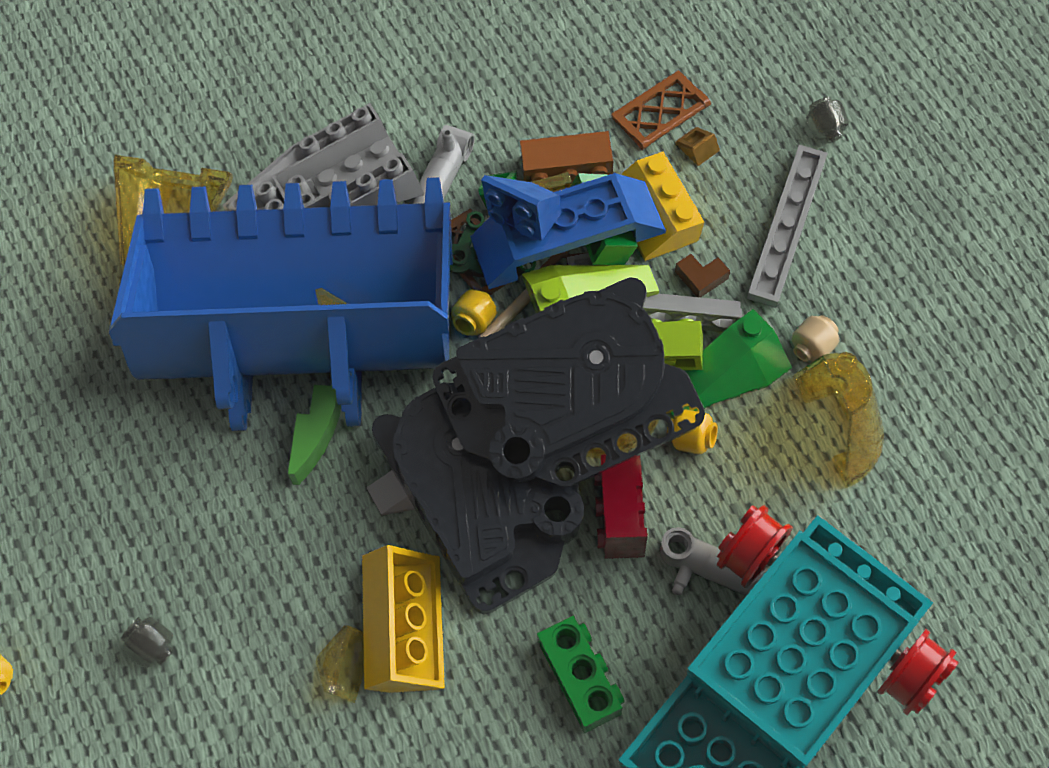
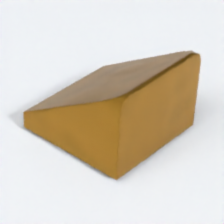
M695 127L675 142L698 166L720 151L715 134L699 127Z

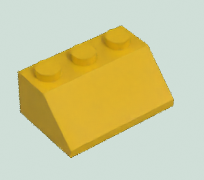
M664 152L635 161L621 174L645 181L666 229L665 234L637 242V248L644 261L699 241L704 220Z

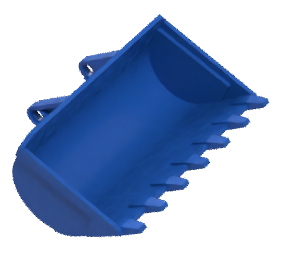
M440 177L427 178L425 203L397 204L393 179H381L379 182L378 204L365 206L350 205L346 181H333L330 207L304 208L299 183H286L283 209L257 210L253 185H239L236 211H211L206 186L192 187L190 211L184 213H164L159 188L145 189L143 213L136 216L109 329L113 345L121 346L127 366L133 377L137 380L213 377L216 406L218 409H228L229 423L232 431H246L248 413H251L253 376L331 373L332 389H336L337 403L341 405L342 412H345L347 427H360L362 415V371L435 369L441 363L449 360L450 265H453L450 202H444Z

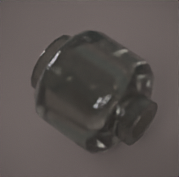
M829 96L813 102L806 114V121L813 137L817 140L826 139L827 143L835 142L844 137L843 131L848 128L850 122L841 101L837 99L832 100Z
M138 617L121 637V640L124 641L122 650L124 654L143 668H149L156 662L162 666L174 651L170 646L174 636L172 631L155 618L146 617L142 620Z

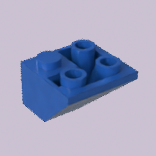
M484 175L481 179L488 215L496 223L507 224L516 228L518 232L526 237L533 236L542 241L562 213L560 196L537 184Z

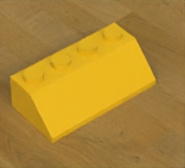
M391 545L383 546L363 555L364 689L387 693L445 689L440 557Z

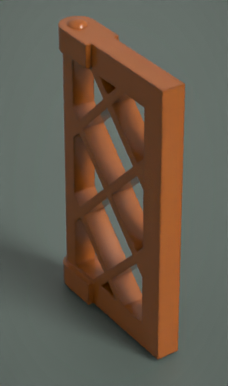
M678 70L613 112L611 118L628 134L639 148L644 150L650 144L710 106L711 101ZM676 83L683 88V92L666 91ZM661 96L660 107L644 105L654 97ZM664 96L682 98L681 108L663 107ZM685 98L694 99L697 102L690 108L683 109ZM634 110H638V121H628L625 118ZM642 111L659 113L658 123L641 122ZM662 113L678 115L666 124H661ZM640 128L655 129L654 132L646 137L639 132Z

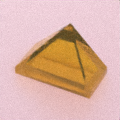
M344 625L318 654L316 665L324 692L351 703L356 702L364 674V640L362 631L349 625Z

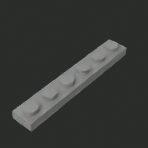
M802 145L798 146L747 299L777 308L827 158V152Z

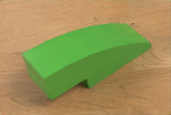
M314 385L310 414L297 413L288 468V475L293 485H300L309 475L333 437L340 417L341 405L337 403L336 389H332V386Z

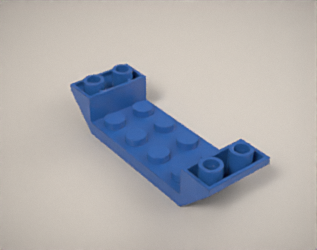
M613 173L554 192L560 196L562 213L542 241L533 236L526 237L518 232L516 228L507 224L496 223L491 217L470 237L488 289H492L517 281L516 267L628 231H632L636 242L665 234L666 229L645 181Z

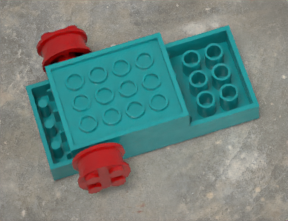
M752 505L740 521L742 526L736 535L730 532L718 547L721 551L717 556L719 558L717 567L721 570L725 567L730 569L742 579L741 586L744 588L750 586L768 566L770 568L687 668V676L619 758V765L623 768H806L889 660L893 663L889 669L892 672L877 690V693L882 695L886 692L904 706L902 712L905 715H908L911 711L918 714L937 692L931 686L934 683L939 686L958 665L959 662L953 658L956 651L954 649L946 651L929 638L930 631L927 629L922 632L910 648L906 647L903 652L898 648L934 602L818 515L804 532L799 531L778 556L780 548L789 537L793 527L789 523L782 526L769 516V508L765 505H762L759 509Z

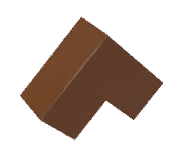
M690 254L677 262L675 267V273L695 296L700 298L728 280L730 270L719 257L703 267Z

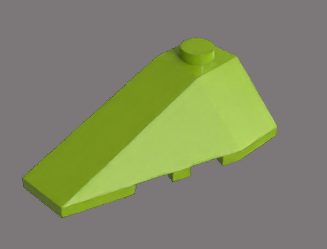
M551 265L522 274L535 313L562 299L564 301L576 295L584 294L586 291H599L629 277L638 278L644 283L647 291L646 297L659 294L658 286L649 265Z

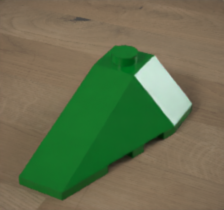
M752 309L729 326L703 350L702 370L684 371L689 376L705 409L717 402L740 397L741 394L755 389L766 388L791 370L792 366L775 330ZM688 406L683 407L684 410H690Z

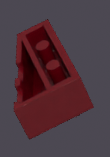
M600 454L601 466L606 461V454ZM639 455L594 476V485L601 486V497H595L596 517H602L603 528H597L598 549L604 548V559L645 557L648 535L647 528L644 526L645 502H643V480Z

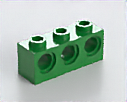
M573 615L537 633V643L585 734L622 714L621 704L625 703V700L617 684L610 685L604 674L608 672V667L600 653L594 655L589 645L592 642V637L584 623L578 624ZM563 636H569L576 643L570 649H563L558 646L557 641ZM585 666L590 669L592 674L585 680H579L574 677L572 672L576 667ZM593 697H602L607 701L608 706L603 711H595L590 708L588 702Z

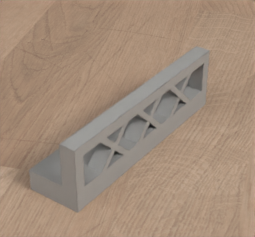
M656 294L646 297L643 309L652 319L668 322L688 318L694 321H701L702 330L724 332L742 317L741 301Z

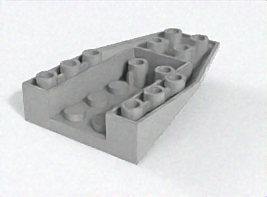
M370 103L295 143L246 184L253 185L257 210L283 209L286 183H299L304 208L330 207L333 181H346L351 206L377 205L379 182L381 179H393L397 203L425 195L413 169L404 155L398 152L388 136L381 119ZM238 192L222 205L225 211H236Z

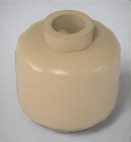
M822 315L806 318L793 332L791 337L795 347L793 349L795 355L805 362L809 360L812 362L824 361L839 343L837 325L831 319Z

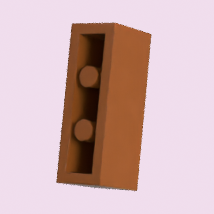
M609 131L520 141L523 177L526 182H532L543 187L548 183L555 182L571 184L578 173L613 174V155Z

